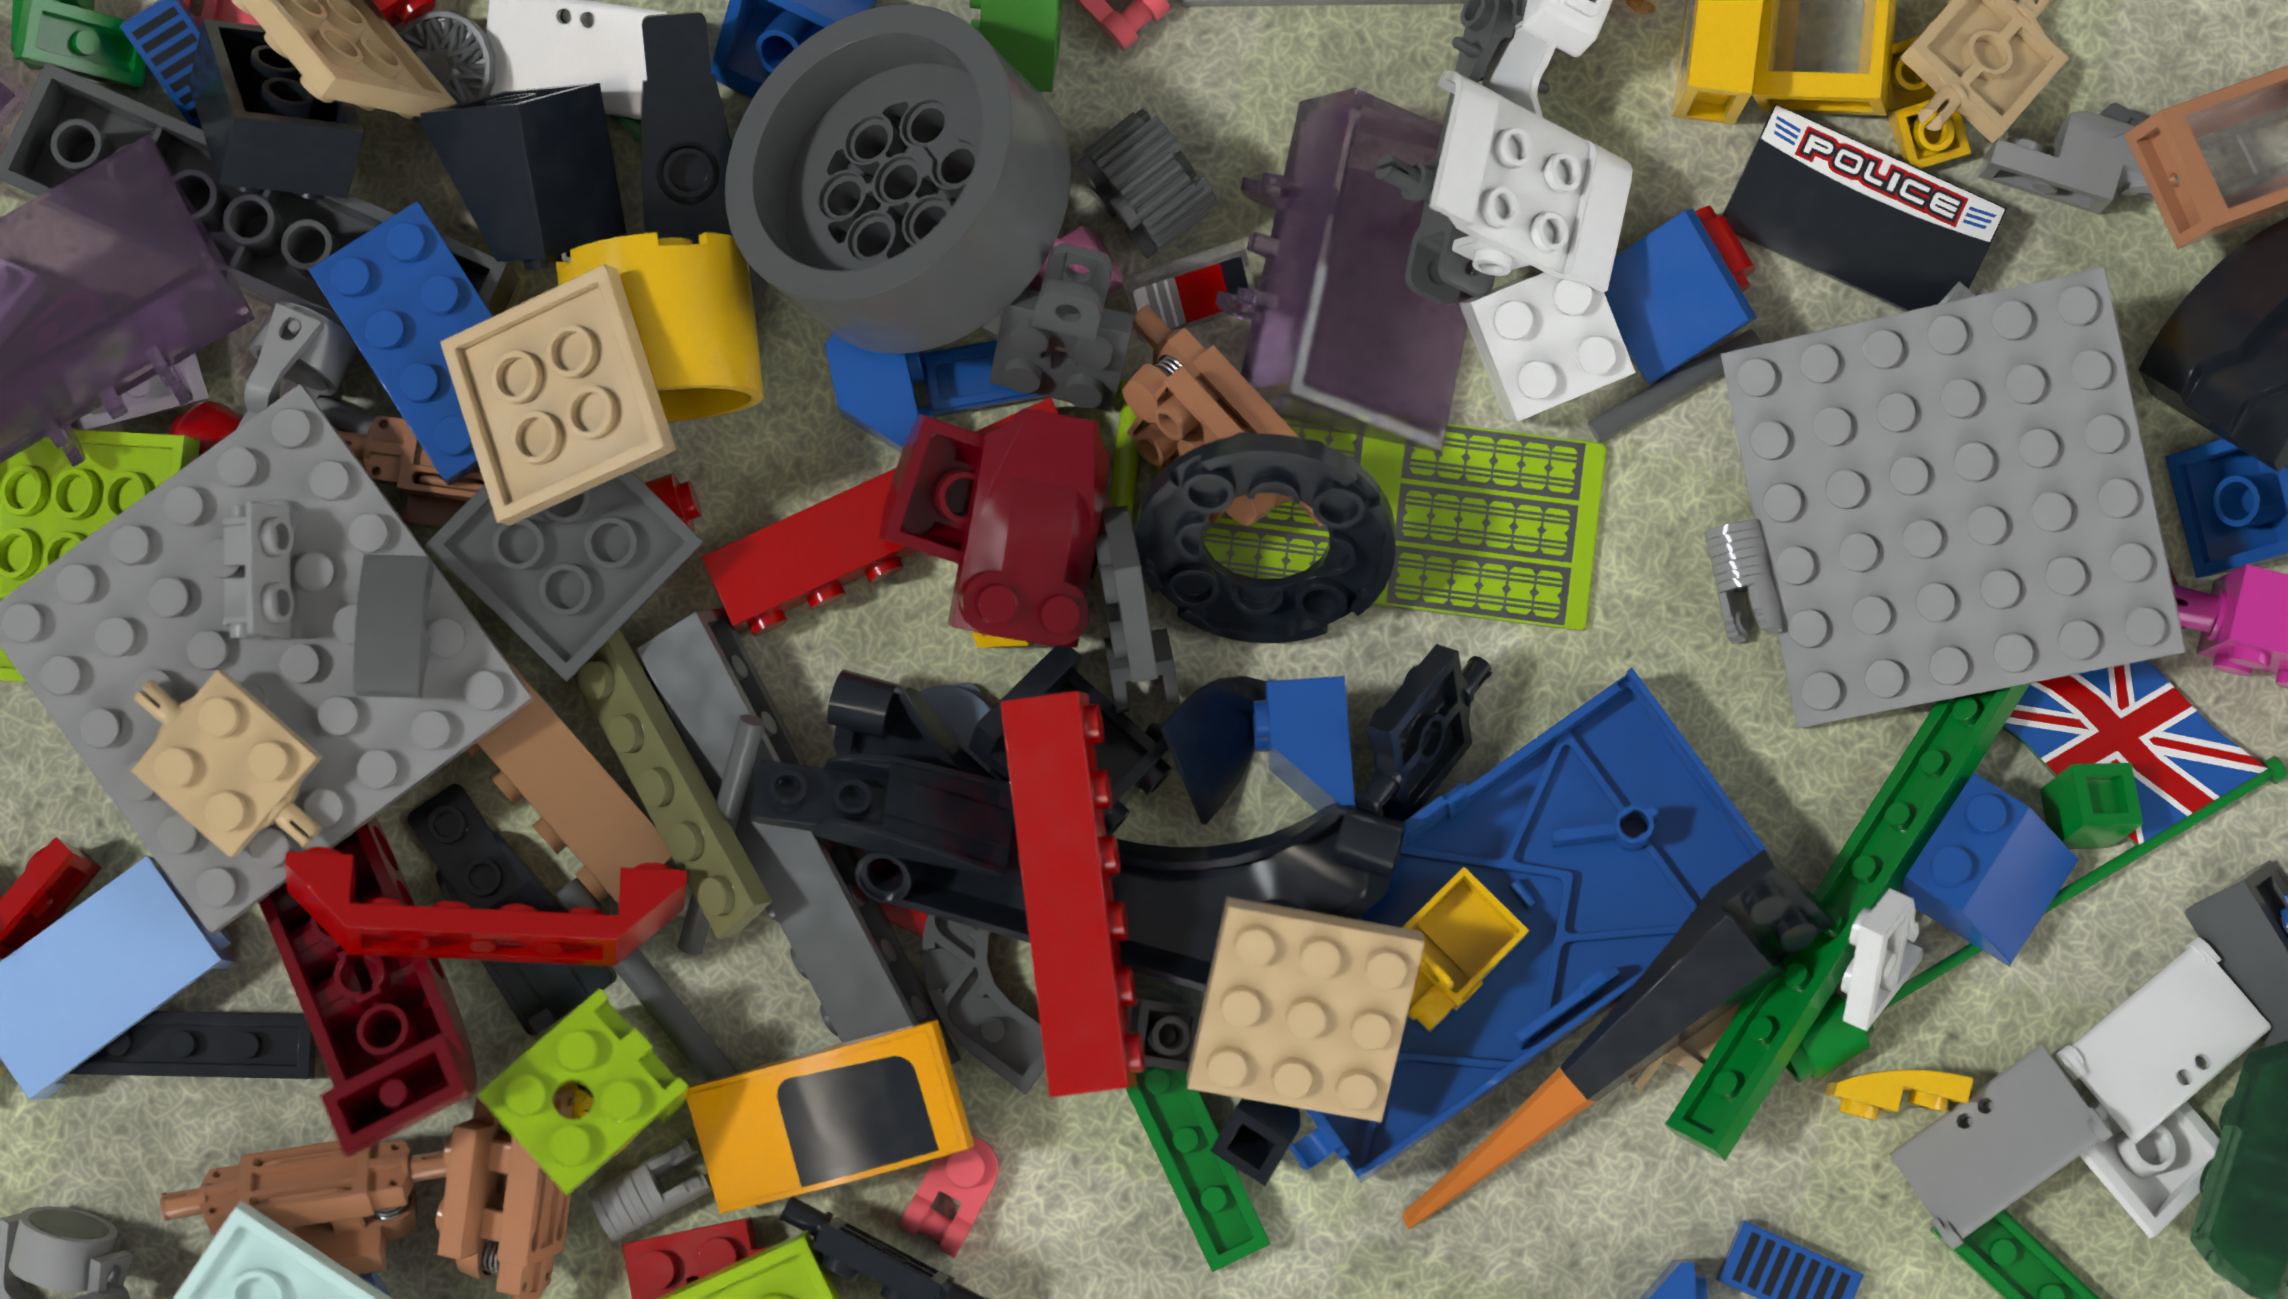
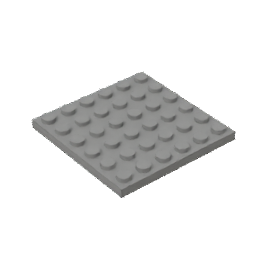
M2105 267L1721 354L1754 519L1760 520L1784 627L1781 632H1778L1797 729L2187 652L2109 278Z
M301 384L297 385L0 600V647L210 934H216L287 882L285 872L286 852H303L311 847H335L535 700L432 559L431 562L435 569L425 626L431 641L422 699L355 695L353 691L354 640L364 554L429 555L312 396ZM246 501H254L290 507V525L293 530V546L290 551V589L294 598V611L291 616V638L257 636L255 639H231L230 626L223 625L224 579L245 578V566H224V527L222 526V519L229 518V506L246 505ZM217 670L226 671L323 756L301 782L297 797L293 801L316 824L322 826L320 833L312 836L314 840L308 846L302 848L295 839L275 823L259 831L237 857H228L131 772L133 767L155 743L159 729L163 725L143 706L133 700L137 692L144 691L141 688L153 679L156 681V684L181 704L193 698Z

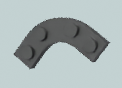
M928 914L922 944L923 965L928 992L939 1018L960 1045L1026 1095L1045 1070L1041 1028L1039 1023L1013 1005L996 986L988 963L989 937L992 932Z

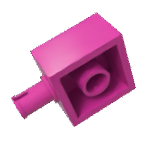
M2245 564L2214 580L2210 594L2173 584L2181 626L2201 631L2196 654L2214 658L2213 668L2225 673L2251 676L2252 670L2256 669L2276 674L2275 684L2288 689V574Z

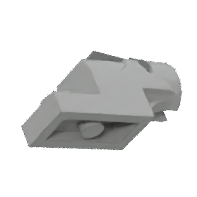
M2112 103L2100 114L2088 111L2071 112L2060 124L2051 155L2043 153V146L2029 139L2020 137H2009L2006 141L1997 139L1985 153L1978 177L2098 215L2113 201L2117 187L2122 188L2120 195L2154 199L2124 136L2125 133L2148 118L2118 103Z

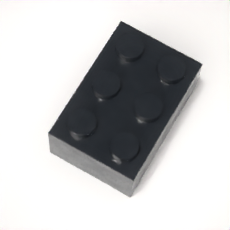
M203 19L189 88L219 185H228L242 192H258L261 189L293 192L307 199H321L325 196L348 198L364 134L354 104L334 100L332 103H326L310 94L301 84L300 78L302 74L293 63L278 54L266 43L264 39L266 31L262 26Z

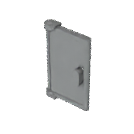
M2041 1044L1971 1094L1968 1103H1959L1891 1152L1890 1156L1934 1219L1931 1222L1940 1233L1942 1241L1954 1250L1964 1243L1963 1239L2093 1145L2099 1141L2104 1143L2113 1136V1133L2110 1130L2109 1123L2103 1120L2094 1108L2086 1104L2044 1045ZM1964 1117L1965 1119H1964L1963 1122H1962V1128H1961V1127H1960V1120Z

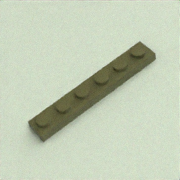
M619 629L585 663L573 678L679 870H687L686 882L717 939L736 936L772 900L726 817L720 810L716 799L626 638Z

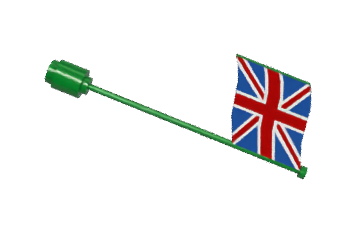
M2147 660L2033 682L2029 685L2002 727L2022 742L2054 777L2072 764L2132 763L2143 825L2125 838L2135 846L2059 890L2044 914L2268 781L2278 784L2288 778V772L2278 757L2272 756L2260 763L2214 729L2163 674ZM1970 943L1906 981L1884 1009L1983 950ZM1837 993L1830 996L1785 1067L1798 1083L1810 1076L1814 1080H1818L1870 1049L1867 1035L1874 1031L1873 1025L1867 1031H1864L1843 1021L1846 1001Z

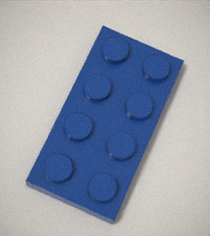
M416 201L311 267L308 271L444 482L450 486L477 469L479 464L440 342L492 318L493 315L420 203Z

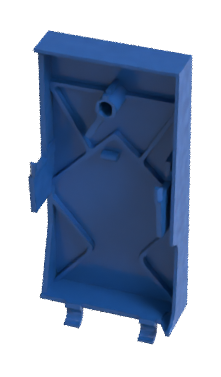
M1633 668L1627 670L1625 676L1467 786L1464 782H1461L1405 821L1407 824L1402 848L1387 892L1384 897L1357 920L1401 928L1465 867L1529 932L1482 980L1484 984L1457 1011L1452 1009L1431 1032L1417 1019L1412 1020L1407 1015L1382 1122L1305 1109L1317 1125V1128L1301 1140L1291 1144L1289 1149L1305 1171L1310 1170L1333 1153H1336L1340 1160H1345L1359 1182L1363 1183L1619 1002L1669 943L1711 887L1763 849L1769 853Z

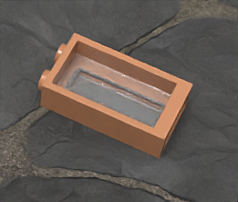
M2288 65L2160 110L2124 134L2177 250L2288 209Z

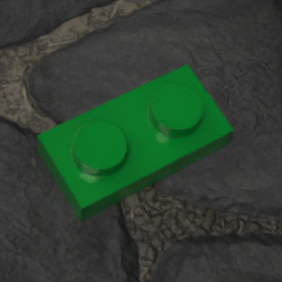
M23 0L13 59L42 67L48 62L80 77L130 90H137L143 87L146 63L120 28L121 23L125 21L124 19L55 0Z

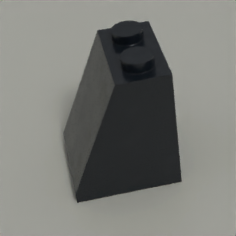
M600 83L503 91L420 113L422 125L497 262L523 260L525 270L551 268L556 266V262L563 261V253H566V257H571V249L627 233Z

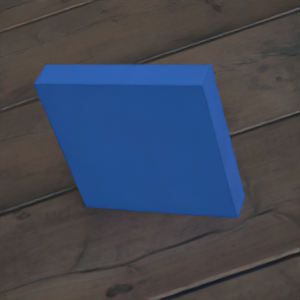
M1693 208L1684 210L1616 255L1608 291L1604 292L1623 342L1648 384L1659 381L1757 318Z

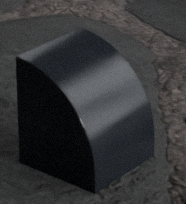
M1242 1098L1210 1151L1266 1186L1299 1131L1301 1123L1299 1108Z

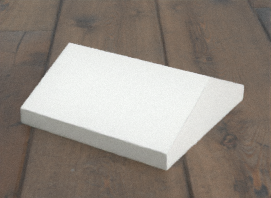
M2097 1099L2089 1107L2094 1108L2101 1118L2109 1123L2113 1136L2104 1143L2099 1141L2079 1155L2149 1238L2157 1236L2235 1158L2187 1101L2143 1139L2135 1143Z

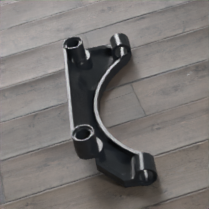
M845 669L839 673L832 689L827 710V723L836 726L833 744L837 755L851 753L893 755L996 779L961 747L942 724L924 696L916 689ZM1333 803L1300 822L1274 833L1242 842L1204 847H1170L1140 844L1117 839L1120 854V874L1111 875L1114 901H1124L1129 929L1128 940L1119 941L1122 967L1131 966L1135 973L1206 992L1227 897L1357 920L1385 896L1398 862L1407 823ZM1015 817L1013 820L1007 872L1002 877H993L905 860L865 850L857 864L855 877L860 890L877 902L894 904L1030 943Z

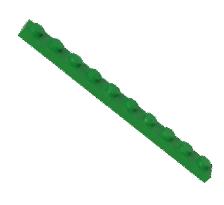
M2030 683L1936 702L1813 893L1824 904L1835 923L1817 935L1810 945L1795 951L1784 959L1783 963L1787 968L1786 972L1744 1000L1665 1123L1676 1136L1726 1161L1854 958L1856 946L1850 944L1849 938L1858 915L1864 908L1873 910L1889 889L1898 892L1905 876L1967 784Z

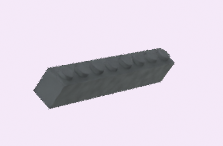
M725 609L696 611L636 648L644 663L643 671L656 694L665 703L673 719L672 723L689 753H691L716 801L739 717L749 714L764 720L765 726L735 835L772 900L765 910L773 920L779 922L791 945L790 954L796 969L804 978L809 979L821 1002L820 1012L827 1028L834 1035L838 1036L843 1043L938 1019L951 1065L960 1061L961 1058L880 903L869 898L860 890L855 877V869L858 862L850 846L814 836L813 831L760 824L751 820L750 812L757 769L761 761L771 760L803 766L807 765L737 631L732 626Z

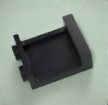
M1055 646L1000 701L1080 691L1088 694L1090 705L1099 704L1103 719L1104 742L1095 744L1098 770L1107 769L1110 778L1112 808L1103 809L1106 836L1112 835L1131 812L1125 805L1139 791L1147 797L1150 796L1169 776L1173 769L1167 763L1171 753L1164 737L1156 743L1124 713L1117 714L1115 705L1076 671L1081 658L1078 652L1071 647ZM999 701L976 723L968 747L1003 779L1010 782L1001 703Z

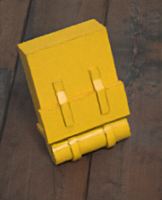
M1465 867L1401 927L1422 931L1425 941L1407 1015L1412 1020L1417 1019L1431 1032L1452 1009L1457 1011L1484 984L1482 980L1529 932Z

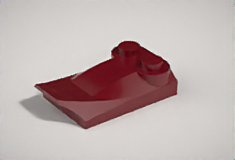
M1023 408L1004 426L989 433H982L947 624L949 626L990 636L1050 646L1078 647L1079 637L1085 631L1089 621V605L1086 599L1111 458L1102 441L1098 421Z
M919 414L904 443L884 504L879 538L957 564L959 563L982 434ZM1105 492L1102 509L1116 507ZM1101 513L1098 535L1106 533L1103 513ZM1096 549L1090 579L1093 578L1098 563Z

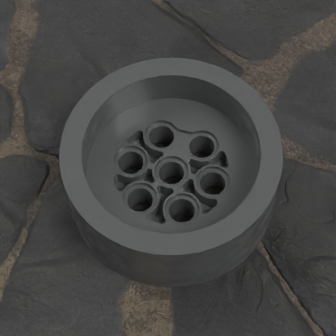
M909 4L880 6L844 17L812 35L794 49L764 81L741 119L729 153L725 179L726 212L734 240L743 257L754 271L831 334L860 349L877 353H915L952 343L984 326L1004 311L1033 280L1055 244L1068 206L1071 186L1069 148L1061 123L1048 101L969 23L949 12L928 6Z

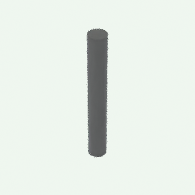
M1749 329L1587 422V425L1596 441L1602 443L1723 374L1722 353L1757 346L1762 343L1757 334L1752 329Z

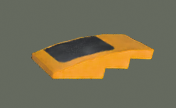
M938 1019L831 1045L816 1052L763 1064L749 1071L696 1083L688 1087L686 1096L720 1214L844 1184L963 1151L974 1146Z

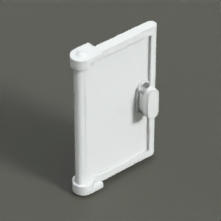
M489 0L486 35L489 38L496 58L495 83L490 95L503 91L600 83L606 115L640 119L642 81L647 80L642 20L648 15L668 14V12L590 0ZM563 9H565V11L563 12V19L566 23L562 22L560 18V14Z
M2199 937L2194 938L2188 943L2183 953L2073 1045H2066L2056 1054L2059 1063L2074 1081L2080 1079L2135 1143L2143 1139L2271 1030V1025L2218 965V962L2222 959L2206 941ZM2197 1056L2202 1057L2205 1060L2206 1068L2204 1070L2203 1063L2200 1059L2196 1058Z

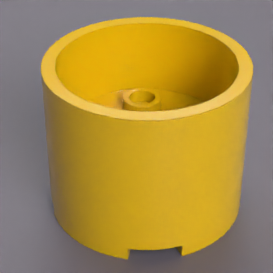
M705 232L699 235V244H693L692 240L686 238L658 239L657 233L628 235L576 247L570 250V264L569 261L556 262L558 286L604 264L617 268L667 423L723 416L753 407L764 399L751 266L743 257L733 236Z

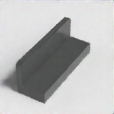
M2269 860L2248 871L2230 886L2194 903L2186 909L2185 915L2199 938L2206 941L2222 959L2218 962V965L2271 1025V1030L2261 1039L2282 1074L2288 1076V930L2280 911L2288 907L2284 898L2288 889Z

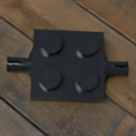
M1436 644L1419 665H1415L1409 670L1401 687L1385 706L1379 707L1374 712L1369 722L1367 734L1372 747L1375 771L1373 772L1372 780L1355 797L1356 809L1378 815L1382 808L1384 817L1403 822L1420 810L1473 744L1469 723L1470 708L1474 700V694L1486 679L1492 675V672H1490L1492 668L1486 660L1478 656H1472L1461 670L1459 651Z
M795 1196L790 1197L779 1218L780 1221H785L803 1232L808 1230L809 1234L814 1237L813 1241H815L812 1247L825 1254L821 1262L824 1267L856 1282L858 1277H862L863 1274L884 1285L879 1295L885 1299H989L955 1282V1277L931 1267L838 1217L833 1218V1213L829 1211L824 1213L800 1201Z

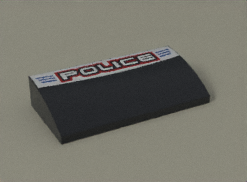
M1775 103L1762 127L1722 216L1726 217L1736 235L1907 312L1938 305L1959 281L1968 289L1970 288L2007 208Z

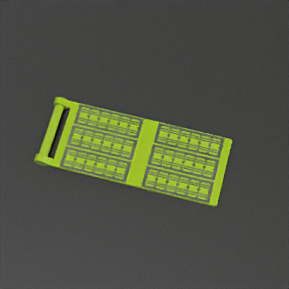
M1123 380L1119 383L1115 400L1121 404L1109 499L1116 507L1127 505L1132 522L1140 453L1136 448L1135 441L1127 434L1128 429L1137 416L1127 405L1123 397L1122 390L1129 381ZM1265 400L1300 438L1321 441L1328 447L1346 455L1365 469L1380 485L1387 496L1395 519V561L1386 587L1372 605L1581 631L1586 627L1606 457V446L1604 444ZM1159 467L1157 469V476L1162 471ZM1293 502L1283 503L1279 507L1275 505L1266 516L1250 526H1244L1236 522L1226 513L1213 525L1207 520L1202 530L1204 544L1217 562L1234 573L1256 579L1285 578L1305 571L1323 556L1329 543V529L1327 526L1323 525L1319 528L1318 524L1299 504H1293Z

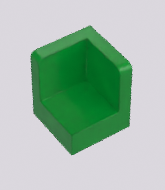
M2132 763L2072 764L2041 788L2046 825L2068 849L2110 848L2143 825Z

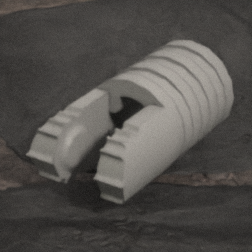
M1760 520L1739 521L1705 531L1704 534L1728 639L1732 644L1746 641V638L1752 635L1751 621L1749 619L1750 613L1745 595L1747 590H1749L1755 618L1760 626V630L1767 632L1768 635L1781 632L1784 623Z
M694 1137L686 1139L588 1190V1196L594 1212L606 1234L613 1242L713 1191L708 1174L691 1177L684 1183L666 1192L658 1178L689 1163L694 1157L698 1156L700 1150Z

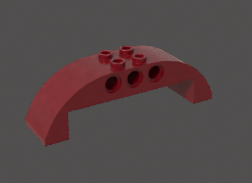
M377 817L371 819L332 848L341 854H350L354 857V903L365 904L371 899L389 898L400 901L404 906H416ZM287 882L258 902L334 1088L320 1094V1097L341 1149L347 1157H351L476 1092L478 1083L471 1044L439 958L349 955L288 892Z

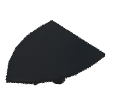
M1242 675L1219 678L1194 691L1162 724L1152 723L1145 731L1156 743L1164 737L1201 824L1206 825L1225 804L1241 781L1255 751L1253 730L1254 701L1265 700L1266 681Z

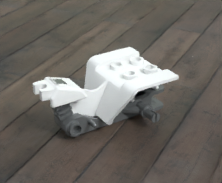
M1613 0L1466 1L1461 12V23L1465 26L1463 38L1455 37L1452 40V46L1460 51L1455 71L1444 70L1437 85L1449 91L1450 95L1435 158L1427 165L1417 163L1411 166L1395 158L1392 154L1387 153L1380 158L1376 165L1377 168H1381L1375 171L1377 179L1401 189L1402 196L1411 202L1425 201L1420 226L1413 236L1405 271V281L1411 291L1437 304L1446 305L1454 303L1458 299L1460 290L1475 297L1487 295L1493 288L1495 276H1505L1510 274V271L1529 265L1557 278L1583 283L1600 292L1608 291L1632 181L1633 170L1631 164L1616 154L1543 118L1537 92L1547 94L1550 90V85L1542 80L1541 76L1546 70L1555 48L1572 57L1581 56L1597 39ZM1470 261H1473L1472 266L1475 268L1472 276L1465 273L1466 265Z

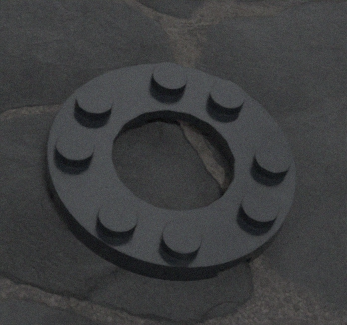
M1241 432L1231 437L1201 445L1183 454L1159 473L1147 489L1140 504L1137 517L1136 547L1142 576L1153 593L1159 590L1169 601L1177 606V616L1187 623L1206 632L1232 640L1251 643H1286L1326 634L1328 624L1345 617L1351 612L1359 616L1377 600L1386 587L1393 570L1396 552V529L1392 508L1380 485L1365 469L1346 455L1318 440H1307L1279 434ZM1256 493H1277L1292 497L1293 504H1300V501L1311 507L1315 518L1329 529V543L1323 556L1305 571L1285 578L1256 579L1234 573L1213 558L1204 544L1202 531L1209 515L1225 510L1231 505L1234 498L1248 494L1247 498L1254 499Z

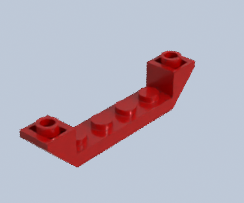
M311 847L303 852L285 853L288 892L349 955L616 966L684 910L687 870H673L670 866L662 863H642L635 868L621 867L618 915H604L602 911L589 907H577L568 910L566 913L538 912L535 908L523 904H510L501 907L499 910L471 909L467 904L456 901L438 902L432 907L404 906L400 901L389 898H375L368 900L365 904L354 903L355 870L353 855L341 854L339 851L328 847Z

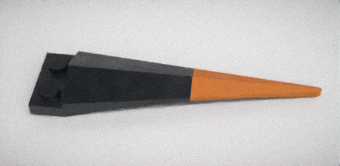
M1765 849L1711 887L1677 933L1636 983L1564 1063L1488 1138L1404 1211L1402 1218L1407 1229L1409 1230L1786 972L1787 968L1783 960L1795 951L1810 945L1817 935L1835 923L1824 904Z

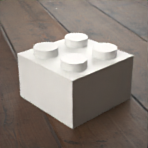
M1539 269L1493 288L1487 295L1474 296L1459 303L1505 420L1519 422L1636 373L1604 292H1600L1583 283L1557 278Z

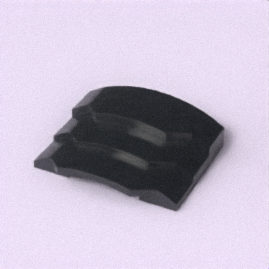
M2288 217L2271 225L2243 243L2217 264L2192 289L2162 327L2139 368L2144 383L2153 397L2277 472L2281 471L2288 464Z

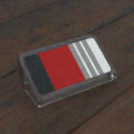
M1243 240L1223 244L1126 275L1122 278L1129 313L1135 315L1142 307L1149 304L1150 308L1172 332L1175 329L1183 327L1188 329L1254 308L1258 303ZM1135 329L1138 339L1141 342H1147Z

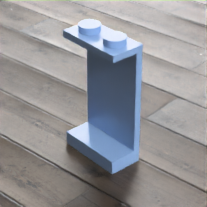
M151 856L144 857L0 962V1059L28 1099H48L67 1085L63 1078L65 1075L211 969L225 970L234 964V959L226 949L227 946L233 943L231 936L225 927L216 934H210L157 860Z

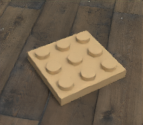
M231 0L239 9L256 19L266 31L264 35L266 43L278 54L293 63L302 74L300 82L303 87L323 102L332 103L334 100L355 104L367 111H373L376 108L396 112L407 119H413L415 116L421 117L420 113L457 104L369 0Z
M604 264L440 342L497 523L512 525L676 450L617 268Z
M1227 897L1187 1073V1088L1382 1122L1425 941L1422 931Z

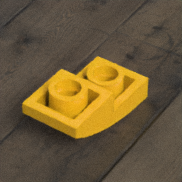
M1918 36L1893 44L1887 117L1903 161L1921 169L1971 154L1960 113L1954 111L1938 131L1926 128L1938 114L1937 110L1923 124H1921L1918 118L1919 111L1927 105L1936 92L1899 58L1917 39Z
M1929 1070L1867 1072L1828 1082L1824 1095L1841 1100L1839 1112L1877 1121L1879 1110L1898 1112L1903 1090L1910 1091L1907 1103L1946 1113L1948 1102L1968 1103L1974 1078Z

